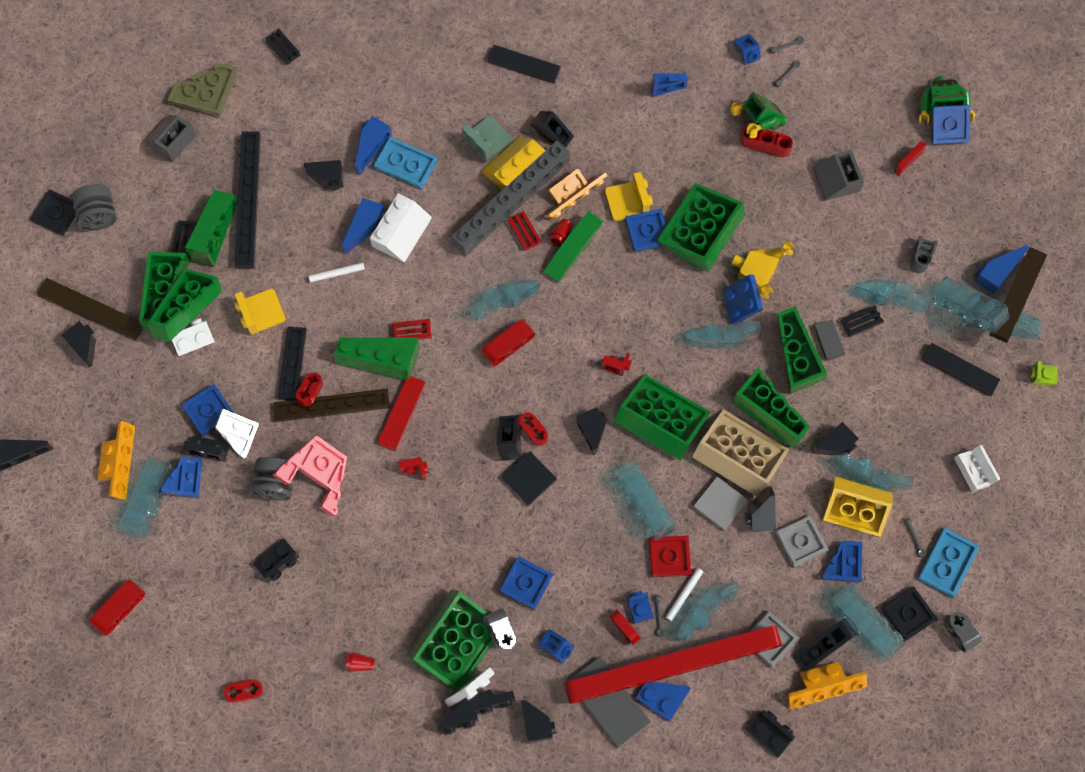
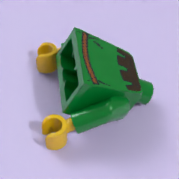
M943 76L936 77L930 82V86L925 89L921 96L920 111H922V114L918 118V124H921L922 118L926 119V125L929 123L930 116L927 114V111L932 114V107L970 105L972 107L969 91L960 86L955 79L945 80ZM970 110V121L975 118V113Z
M752 92L742 104L733 102L731 105L732 115L738 116L741 114V109H745L756 123L749 124L746 134L750 133V138H756L758 130L771 129L774 131L778 126L783 127L787 122V117L775 103L755 92Z

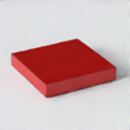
M688 536L649 537L652 578L692 575Z

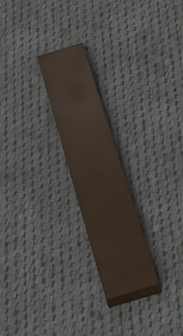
M1032 247L1028 249L989 336L1005 343L1008 342L1047 254Z
M46 278L37 292L40 297L135 341L143 330L139 320L51 279Z
M388 388L316 397L315 401L306 407L300 406L297 400L273 402L275 422L387 409L390 408Z

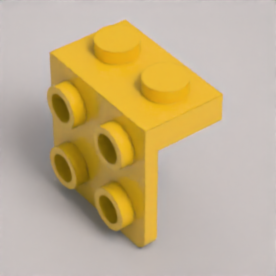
M641 172L634 173L633 182L605 189L614 221L625 220L626 216L650 211L653 201L651 194H647V180L642 177Z
M274 289L263 291L248 298H245L242 292L235 294L237 299L234 302L235 307L243 315L240 320L244 329L248 328L251 335L286 321Z

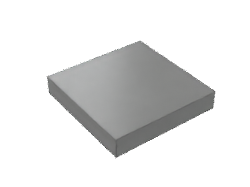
M716 477L693 508L725 532L746 505L748 499L719 477Z
M811 515L775 531L793 568L829 551Z
M768 611L751 631L777 626L783 646L757 653L762 660L773 668L799 637Z

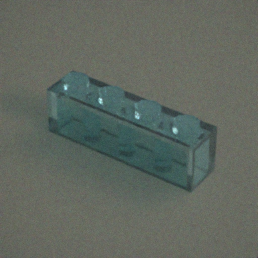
M947 276L932 290L933 301L938 307H943L952 314L959 315L968 322L979 325L984 330L996 333L1010 318L1007 305Z
M148 456L117 529L121 533L144 540L145 536L149 535L152 525H150L152 519L159 512L158 505L161 499L163 500L166 494L159 493L174 469L170 463Z
M635 460L614 471L613 482L618 489H622L624 500L628 505L631 504L633 506V513L638 521L642 520L647 536L649 538L652 536L654 541H657L673 532L676 523Z
M847 584L828 603L843 619H847L856 633L885 663L905 645L904 639L900 633L893 631L889 627L890 624L886 618L879 616L874 611L875 607L871 602L865 601L860 596L861 592L857 587Z

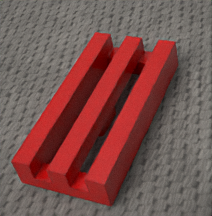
M920 141L897 164L894 170L895 173L900 176L923 153L927 145Z
M524 211L520 215L516 214L513 218H508V223L524 251L541 244V239ZM522 218L525 221L527 227L529 228L531 234L533 235L535 242H533L524 224L522 223ZM517 221V223L519 224L521 230L523 231L525 237L529 242V245L525 243L523 237L521 236L514 222Z
M430 319L392 323L394 338H418L419 340L432 338ZM427 325L424 328L397 330V328ZM427 332V333H422V334H413V335L397 336V335H403V334H412V333Z

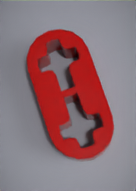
M318 373L308 374L297 390L296 398L300 406H310L322 389L323 382Z
M532 413L522 414L519 419L521 429L533 444L537 446L545 445L548 441L547 430ZM525 418L528 420L532 419L531 424L533 428L528 424L524 425ZM535 430H536L539 434H542V433L544 434V435H543V440H541V439H537V440H536V439H535V438H536V433L534 432Z
M617 609L609 615L610 620L631 645H634L641 639L636 630Z
M257 680L233 683L225 688L224 697L231 703L254 700L263 694L264 688ZM252 684L259 687L255 695L252 692H245V690L252 688ZM232 688L236 691H242V693L236 694L234 699L228 695L232 692Z

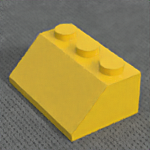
M519 136L481 172L499 189L503 190L546 150L533 139Z
M835 477L829 493L823 521L881 537L892 507L893 493Z

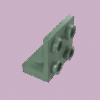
M491 115L473 128L468 124L462 127L463 139L486 162L513 142V138Z

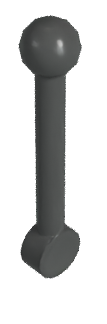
M798 37L797 40L790 43L771 47L770 53L774 54L780 49L797 43L803 44L804 38Z
M794 61L793 66L779 80L774 82V86L780 87L781 82L795 68L800 67V61Z
M906 518L904 523L908 526L917 546V554L919 557H924L926 551L920 546L911 525L912 520Z
M656 595L654 601L657 607V635L662 637L665 634V631L662 629L660 607L662 597Z

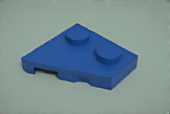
M686 73L653 74L651 83L652 97L687 88L688 78Z
M182 456L159 493L192 498L199 497L202 459Z
M842 541L825 570L822 580L860 583L862 581V542Z
M652 682L644 684L635 699L670 722L691 687Z

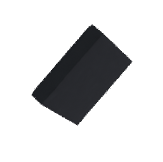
M49 189L30 220L64 236L76 217V210H74L72 199Z
M531 451L502 476V479L528 506L557 481V478Z
M914 586L880 608L904 642L938 620Z

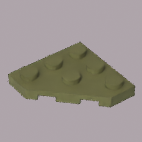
M219 63L207 72L202 71L191 76V79L175 84L168 98L169 104L220 117L236 78L237 67Z

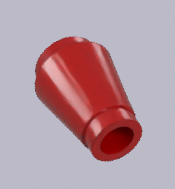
M562 219L549 234V241L553 245L561 247L568 237L572 225L568 219Z
M352 652V654L347 653L345 670H350V672L374 670L375 658Z

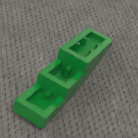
M588 211L561 245L543 272L561 282L569 268L574 265L580 254L586 250L604 221Z

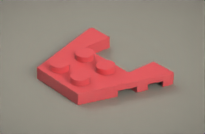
M314 436L280 466L272 476L288 485L291 483L297 470L307 475L327 489L319 508L333 517L338 513L337 502L341 495L339 490L341 481L344 478L347 457L320 437Z

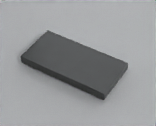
M599 657L569 681L609 671L610 669L602 658ZM626 690L582 701L617 748L650 723L649 719Z

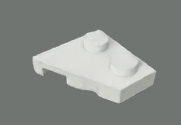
M222 409L214 428L241 458H246L259 423Z
M491 668L486 669L460 688L457 693L448 697L445 700L448 707H451L465 697L469 700L478 693L476 691L478 687L482 689L490 683L489 678L495 674Z

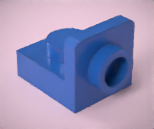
M750 34L734 40V46L742 54L745 65L761 58L759 43Z
M642 591L632 593L631 597L628 598L627 602L634 624L654 619L647 592L642 593Z
M550 629L547 630L538 643L542 650L554 656L561 663L571 655L573 645L566 638Z

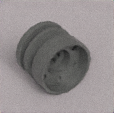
M91 184L82 186L72 193L71 197L74 210H76L75 215L79 228L87 231H96L108 228L116 222L117 217L109 187L102 184Z
M273 457L257 458L254 473L260 477L252 479V484L254 485L250 487V493L267 500H290L292 496L290 491L293 489V485L291 483L285 485L272 476L287 460Z

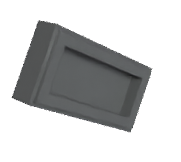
M833 320L815 324L814 329L826 361L844 356L845 352Z

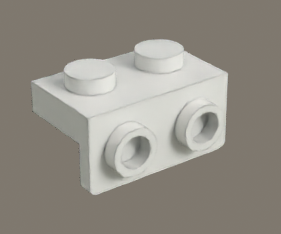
M201 318L192 320L190 322L191 325L186 326L172 339L178 356L215 342L206 319L201 320Z
M982 445L954 457L972 492L989 487L1000 480Z

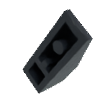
M0 440V472L51 451L53 446L48 441Z
M845 618L793 655V657L804 671H808L858 634Z

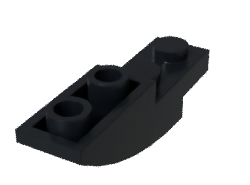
M489 689L464 701L453 709L437 727L439 733L449 735L456 732L455 728L463 726L464 729L474 727L476 726L475 722L479 721L477 713L481 712V715L493 712L492 708L500 706L501 709L512 706V702L516 701L513 691L493 697L492 691Z

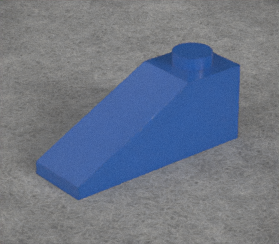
M374 116L370 120H366L362 126L355 163L356 171L359 175H361L392 135L391 127Z
M362 198L342 243V249L345 254H348L375 231L386 213L383 204Z
M1025 245L989 261L986 266L982 264L976 272L979 276L975 282L994 294L1029 249V246Z

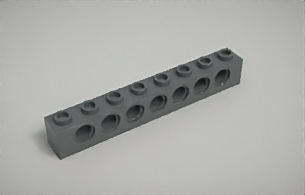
M558 141L552 144L452 235L453 245L465 257L470 254L570 162V152Z

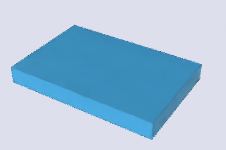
M389 137L375 161L373 169L422 190L438 162V157Z
M944 527L917 579L954 598L980 546Z

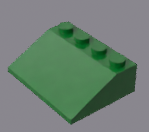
M694 183L657 241L691 265L709 272L745 216L743 202Z
M644 374L620 406L614 422L681 461L711 412Z
M451 589L405 656L458 692L466 684L493 644L483 621V617L489 615V613L460 591Z

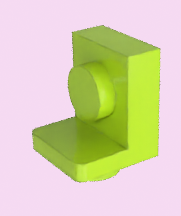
M1037 361L1031 366L1029 372L1032 384L1055 387L1057 385L1058 366L1042 365V361Z

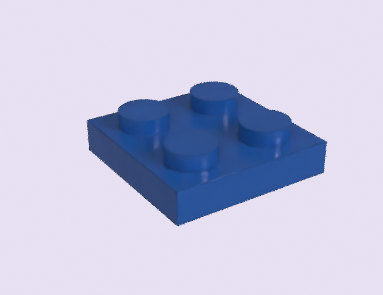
M970 105L932 107V144L970 142Z
M662 209L625 217L634 253L663 246L657 241L666 227Z
M749 274L723 289L731 324H738L763 310L754 275Z
M215 384L182 404V407L203 437L215 430L214 427L222 409L234 413Z
M518 556L500 589V593L536 610L554 574Z

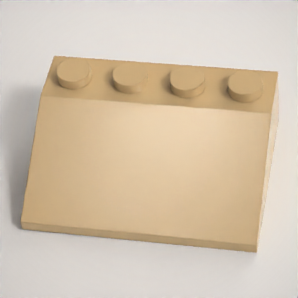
M723 409L700 441L692 457L753 495L758 496L767 487L790 449Z

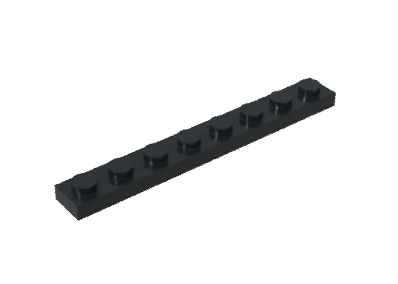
M242 131L235 248L236 269L255 268L261 145L260 131Z

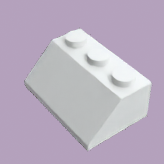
M398 193L370 237L372 247L405 263L432 217L415 201Z

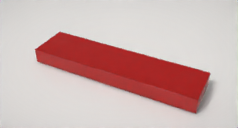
M410 376L409 380H405L377 442L378 445L393 451L397 450L424 389L425 381Z

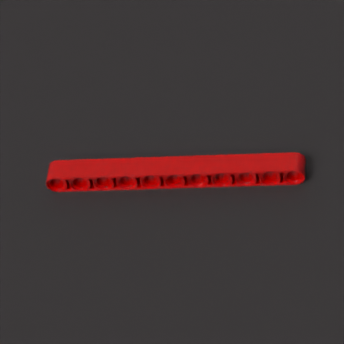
M775 625L564 683L569 704H575L765 652L783 645Z

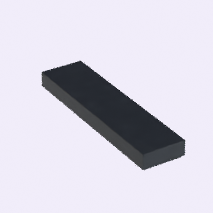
M493 45L487 59L488 63L555 84L561 69L559 65L497 45Z
M287 327L278 400H297L296 392L300 387L307 328Z
M933 343L930 344L922 361L990 397L1000 381L996 376Z

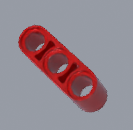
M748 125L742 128L739 141L743 146L782 158L790 154L793 146V140L790 136L766 129L763 131L758 130L756 138H749L745 136L750 135V133L746 134Z
M521 319L488 343L481 350V353L495 367L532 340L536 333L524 319Z
M131 579L127 580L92 616L89 623L103 636L109 635L144 598L146 593Z

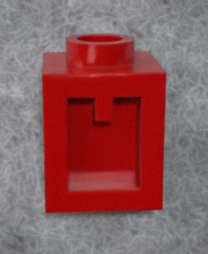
M626 353L623 362L615 356L608 357L605 355L601 368L623 376L625 371H629L632 363L629 360L630 353Z
M422 457L398 462L401 473L411 475L420 469L422 480H426L425 474L429 473L427 462H423Z

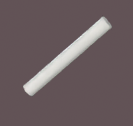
M364 263L309 275L310 283L365 270Z
M696 568L665 616L670 622H672L703 574L701 569Z

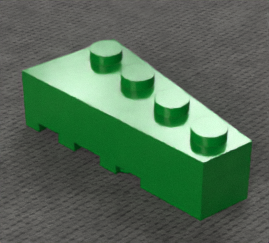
M213 190L212 194L208 197L207 204L185 247L194 263L214 268L238 204L234 194Z
M148 252L139 323L144 330H150L148 321L184 268L188 269L190 260L186 253Z
M184 268L148 321L152 337L168 342L176 337L222 293L218 277Z
M796 306L779 312L777 322L790 394L826 380L827 373Z
M339 337L334 357L337 365L409 380L420 349L419 339Z
M758 367L736 393L732 404L795 449L806 435L810 426L794 408H791L786 402L787 399L778 393L774 388V384L765 378L762 370Z

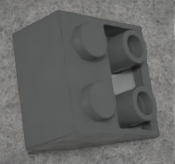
M168 114L144 141L173 162L196 137V133L192 125L178 115Z
M852 150L834 154L813 168L825 201L859 192L864 184Z

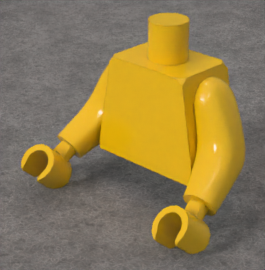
M787 241L778 248L750 251L746 259L736 255L731 265L741 269L738 275L739 280L749 274L754 275L760 297H764L767 300L769 299L768 293L774 292L768 283L778 266L780 258L786 254L792 256L793 251L790 249L795 248V246L790 241Z

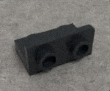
M192 436L190 442H184L183 449L188 455L225 462L230 445L228 442Z
M283 538L256 560L253 565L268 582L271 580L276 581L282 575L281 572L287 567L291 568L297 563L299 555Z
M763 710L746 731L776 758H779L796 737L792 735L794 732L785 724L782 726L776 721L778 718L771 711L768 710L766 712Z

